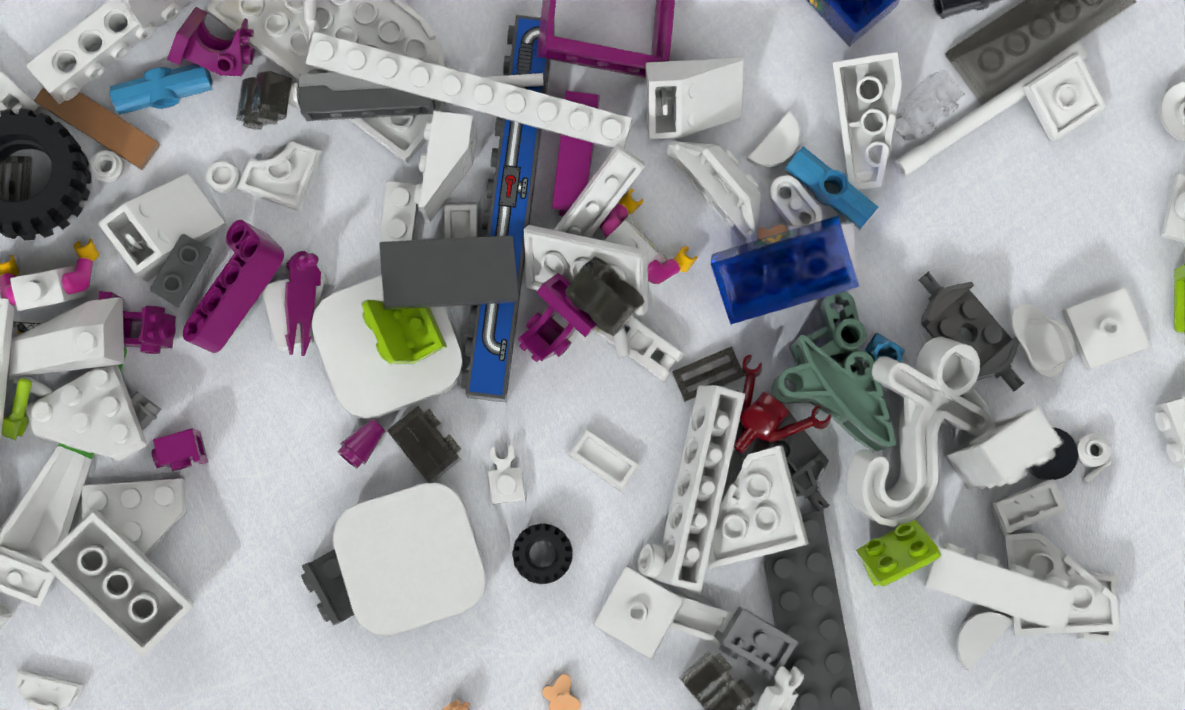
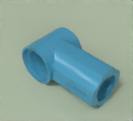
M876 333L864 352L868 353L874 362L880 357L885 356L901 362L905 349L881 334Z

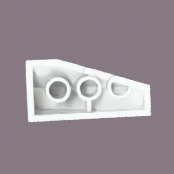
M898 51L832 62L848 182L857 190L881 187L883 185L902 89Z
M122 298L88 301L12 338L7 378L124 364Z

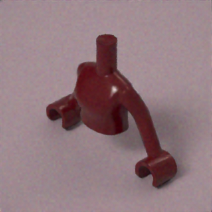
M752 355L744 357L742 371L746 376L743 389L745 398L740 422L746 430L734 443L733 447L736 450L744 453L755 438L776 442L813 426L817 429H824L829 426L831 414L823 421L817 420L815 415L818 414L821 406H816L813 408L810 417L778 430L781 422L789 415V411L778 400L765 392H762L758 399L751 404L755 379L762 371V363L756 369H749L747 365L750 363Z

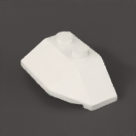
M672 141L668 144L666 154L749 250L755 244L758 234L761 194L758 191L760 189L758 183L751 175L747 174L745 176L737 167L739 163L736 157L729 150L724 152L719 145Z

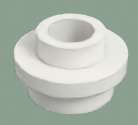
M108 150L95 154L90 163L92 175L103 183L117 180L124 168L120 156ZM112 163V169L109 172H104V165Z
M1085 435L1077 443L1078 458L1086 466H1101L1110 457V445L1101 435ZM1092 444L1099 448L1097 456L1092 455L1090 452Z

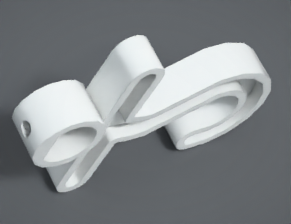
M941 336L925 343L918 354L916 369L886 356L880 357L874 363L872 368L874 380L904 397V407L899 418L901 474L896 485L886 492L885 480L889 471L888 460L867 449H861L854 454L847 472V493L852 505L864 516L879 524L894 527L903 523H909L924 511L932 500L938 484L937 433L943 420L977 436L989 428V413L960 396L971 389L980 371L978 354L971 346Z

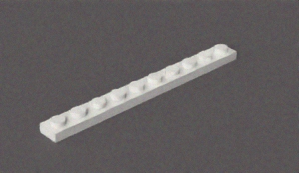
M315 31L312 35L305 64L612 149L616 145L625 149L633 120L627 116Z

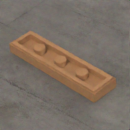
M43 87L34 99V102L141 170L144 169L161 145L155 139L80 92L73 99L64 101L59 105Z

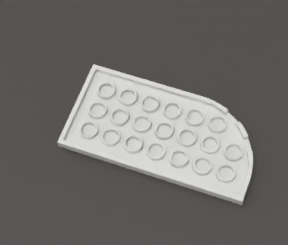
M213 0L206 8L212 17L233 33H236L237 29L241 28L245 18L248 19V29L254 30L253 37H249V45H252L257 51L298 82L299 74H309L310 70L320 69L305 64L310 44L308 45L298 22L303 20L304 0ZM403 0L316 1V21H318L317 25L321 27L318 33L446 67L441 47L433 30L423 17ZM435 100V111L442 112L444 102ZM433 114L349 120L404 162L408 163L426 141L424 139L425 125L427 121H432Z

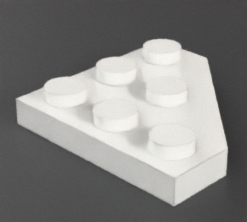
M118 365L96 367L26 407L34 435L44 440L65 444L68 447L85 452L96 453L116 461H120L148 445Z
M783 446L748 454L744 460L739 475L734 484H731L720 504L708 557L711 569L809 544Z
M185 479L81 486L82 521L94 510L99 511L145 556L158 544L167 530L186 513Z
M1040 532L1004 535L1008 570H1010L1012 564L1035 571L1033 578L1044 581L1045 575L1070 582L1068 589L1076 592L1065 632L1012 615L1015 636L1120 631L1117 596L1053 545Z

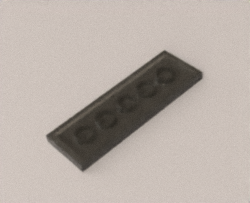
M1025 0L948 50L945 56L982 105L1051 60L1060 52L1133 6L1137 1Z

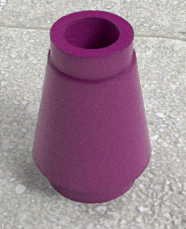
M370 419L340 443L342 447L337 452L345 461L358 469L361 464L366 465L386 431L376 421Z

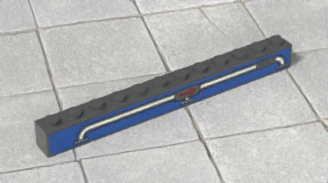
M516 15L515 26L509 25L507 44L512 45L511 56L505 55L503 75L543 73L544 86L520 88L546 94L551 60L537 57L541 18ZM499 117L496 118L495 136L500 137L499 147L493 148L491 154V167L496 168L494 179H488L486 198L491 199L490 211L484 210L482 229L487 230V237L513 236L519 300L515 303L471 306L469 324L475 326L473 338L467 337L465 357H470L469 370L463 369L461 389L466 390L465 395L467 398L506 403L525 262L524 228L530 224L542 129Z

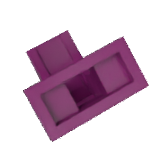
M195 7L176 32L167 60L180 65L183 59H186L221 76H242L247 67L253 64L254 47L249 45V37H253L254 30L248 29V19L245 18L243 20L241 28L237 29L234 38L223 40L212 35L206 28L204 21L208 12Z
M557 273L544 282L536 292L549 306L543 315L537 312L527 322L525 327L528 330L518 337V340L521 342L519 347L524 351L528 348L533 354L531 358L535 362L539 360L544 361L555 354L560 357L571 346L572 342L568 339L575 330L584 337H587L602 324L607 316L560 273ZM556 312L568 321L565 329L553 319Z
M99 291L98 300L118 298L120 296L113 292ZM159 306L142 307V312L123 311L124 346L140 347V352L148 354H160L161 349H172L176 332V316L166 314L165 308ZM133 321L142 322L139 338H131Z

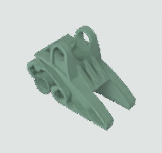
M834 290L828 294L820 305L823 328L806 336L800 335L789 347L796 366L784 370L773 381L771 386L772 394L776 400L781 401L783 404L811 403L815 407L821 406L820 410L828 415L831 414V417L856 441L873 452L881 451L887 447L895 446L897 443L892 425L887 421L890 417L885 400L881 398L884 396L881 384L875 381L872 376V368L875 362L868 353L858 350V347L865 341L866 329L859 320L852 295L844 290ZM834 301L837 305H843V309L840 312L837 309H831L830 305ZM840 319L841 323L835 327L834 324ZM841 334L848 337L850 344L843 341ZM826 335L825 345L820 348L817 347L814 342ZM832 358H841V362L837 363ZM863 361L867 365L866 369H864L863 365L861 364ZM784 380H790L794 383L795 392L786 389ZM777 386H778L780 392H781L784 396L789 397V398L782 397V396L779 394L778 390H777Z

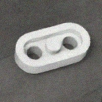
M784 175L773 181L768 193L770 202L789 226L821 224V209L796 178ZM787 190L790 197L788 199L781 198L779 191ZM799 216H808L810 222L808 224L801 223Z

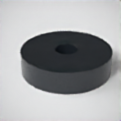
M1052 427L1062 441V444L1053 449L1056 455L1052 460L1049 459L1041 465L1034 464L1027 468L1033 476L1042 480H1057L1066 477L1075 468L1078 460V449L1073 438L1062 429Z

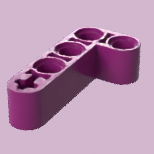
M241 219L233 222L226 234V243L234 251L233 256L183 328V338L185 341L211 353H217L225 346L279 269L284 258L282 247L269 234Z

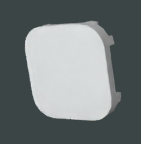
M382 276L333 293L323 299L315 309L312 319L313 335L333 390L342 407L356 417L369 420L382 418L383 415L440 393L445 394L454 388L453 386L461 377L464 365L463 354L445 307H430L446 342V348L415 364H389L381 358L376 349L377 339L373 330H370L363 320L362 313L364 310L362 302L368 299L383 301Z
M439 483L420 484L359 503L347 509L337 520L333 531L334 549L353 613L359 624L370 633L380 636L397 635L461 614L474 607L482 597L485 587V574L465 507L459 495L448 486Z

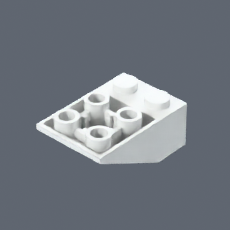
M743 58L646 63V121L649 139L681 138L742 117Z
M433 111L432 121L426 122L424 139L428 141L427 153L422 152L419 167L420 172H423L422 184H417L415 190V204H418V211L422 213L425 222L430 223L473 166L477 131L473 116Z
M187 173L124 203L99 221L98 225L133 272L148 282L160 272L181 234H185L201 243L225 226L226 223Z

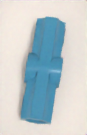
M191 64L173 70L166 67L148 70L144 73L143 78L110 86L109 93L116 112L122 115L148 107L164 109L175 106L180 102L181 98L213 90V84L208 69L197 64Z
M804 146L785 168L787 172L810 189L821 204L832 207L849 222L854 223V226L859 230L878 209L876 204L848 182L844 173L832 170ZM832 182L836 184L839 193H828L825 190L824 183Z

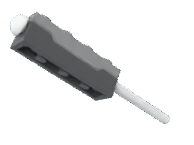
M313 69L308 72L309 74H299V83L291 85L286 95L288 102L293 107L300 108V113L306 121L433 114V111H435V100L334 72L328 73L327 70ZM543 73L483 77L516 87L544 86Z

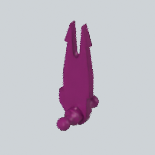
M305 251L296 252L286 263V268L289 271V282H286L285 287L287 323L285 339L290 355H293L298 323L301 327V356L306 354L312 338L309 337L315 308L316 286H321V271L317 266L318 256Z

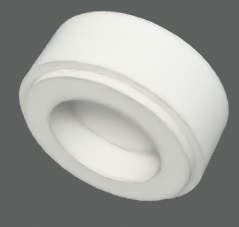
M226 160L212 163L206 172L208 185L220 194H228L236 190L241 179L239 170L233 163Z
M648 543L642 548L638 560V569L642 576L656 578L661 573L665 560V551L661 545Z

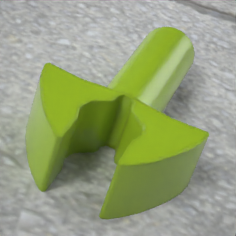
M20 378L18 380L11 414L3 418L2 435L15 441L17 436H23L29 423L26 407L32 386L30 379Z

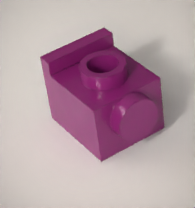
M191 428L153 439L155 449H152L151 453L157 468L165 466L171 467L172 471L191 467V461L198 464L209 463L202 435L198 430Z

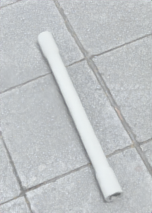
M1078 42L1074 43L1054 56L1050 62L932 139L916 146L894 161L896 169L904 177L927 163L930 158L1025 97L1026 94L1022 86L1074 52H1079L1082 59H1086L1087 53L1085 48Z

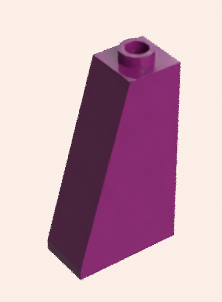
M566 91L565 100L599 109L600 96L598 94ZM565 135L560 136L552 209L559 210L558 216L564 217L589 183L594 143Z

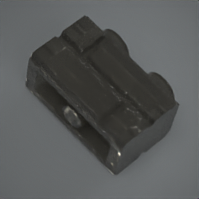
M417 406L390 427L387 432L426 481L433 483L462 460L457 454L462 448L450 434L444 438L436 428L441 422L429 408L424 412Z

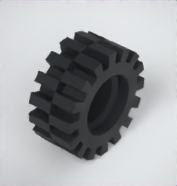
M546 523L531 525L523 530L514 542L512 551L513 563L519 574L528 581L537 584L552 583L560 579L569 569L572 562V546L566 534L556 526ZM538 541H548L555 548V560L547 567H538L530 559V549Z

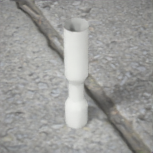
M1108 459L1106 463L1094 469L1083 478L1084 482L1088 484L1099 475L1100 471L1111 465L1112 461Z

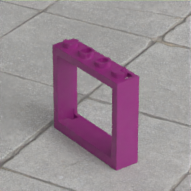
M542 0L537 57L643 78H646V63L670 61L675 0H656L651 55L553 36L556 0Z

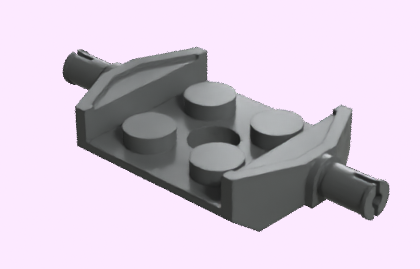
M929 271L923 275L918 281L931 296L928 298L930 302L921 317V325L933 338L941 336L969 345L977 352L980 360V371L976 381L992 376L996 378L1001 376L1013 392L1019 389L1024 384V381L1011 369L1012 366L1010 364L1013 362L1020 342L1017 337L1012 339L970 291L974 286L972 281L944 288L939 285ZM960 327L970 330L972 342L962 339Z
M790 412L781 422L778 430L797 422ZM740 420L735 442L746 430ZM803 430L779 441L785 443L789 449L786 460L796 497L804 496V498H808L817 511L823 512L830 504L817 491L819 488L817 484L829 460L806 431ZM755 438L744 453H740L738 450L737 452L745 460L748 454L769 449L774 442Z

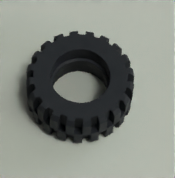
M22 108L19 110V114H15L11 109L1 110L0 165L8 156L15 152L34 149L43 151L48 155L51 160L52 171L47 185L36 196L19 202L6 201L0 197V233L4 237L11 239L20 236L23 240H35L36 234H40L44 238L54 235L53 228L59 226L63 230L70 225L67 219L72 214L76 217L79 216L83 210L79 206L81 200L88 201L90 191L86 188V184L91 183V172L87 169L89 165L87 156L69 131L60 122H54L49 115L40 112L36 116L31 109Z

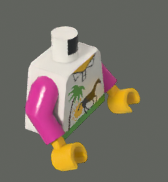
M628 190L600 225V229L606 237L603 241L648 250V281L652 284H660L679 273V271L688 272L698 257H688L686 253L689 247L683 246L674 259H668L627 217L644 202L643 199L639 202L633 200L631 193L634 190Z
M89 239L88 244L82 246L80 241L74 244L73 248L79 257L74 266L16 277L19 274V269L14 255H10L11 259L9 261L0 263L1 299H8L11 305H16L18 311L86 297V290L90 285L93 261L99 257V252L92 239Z

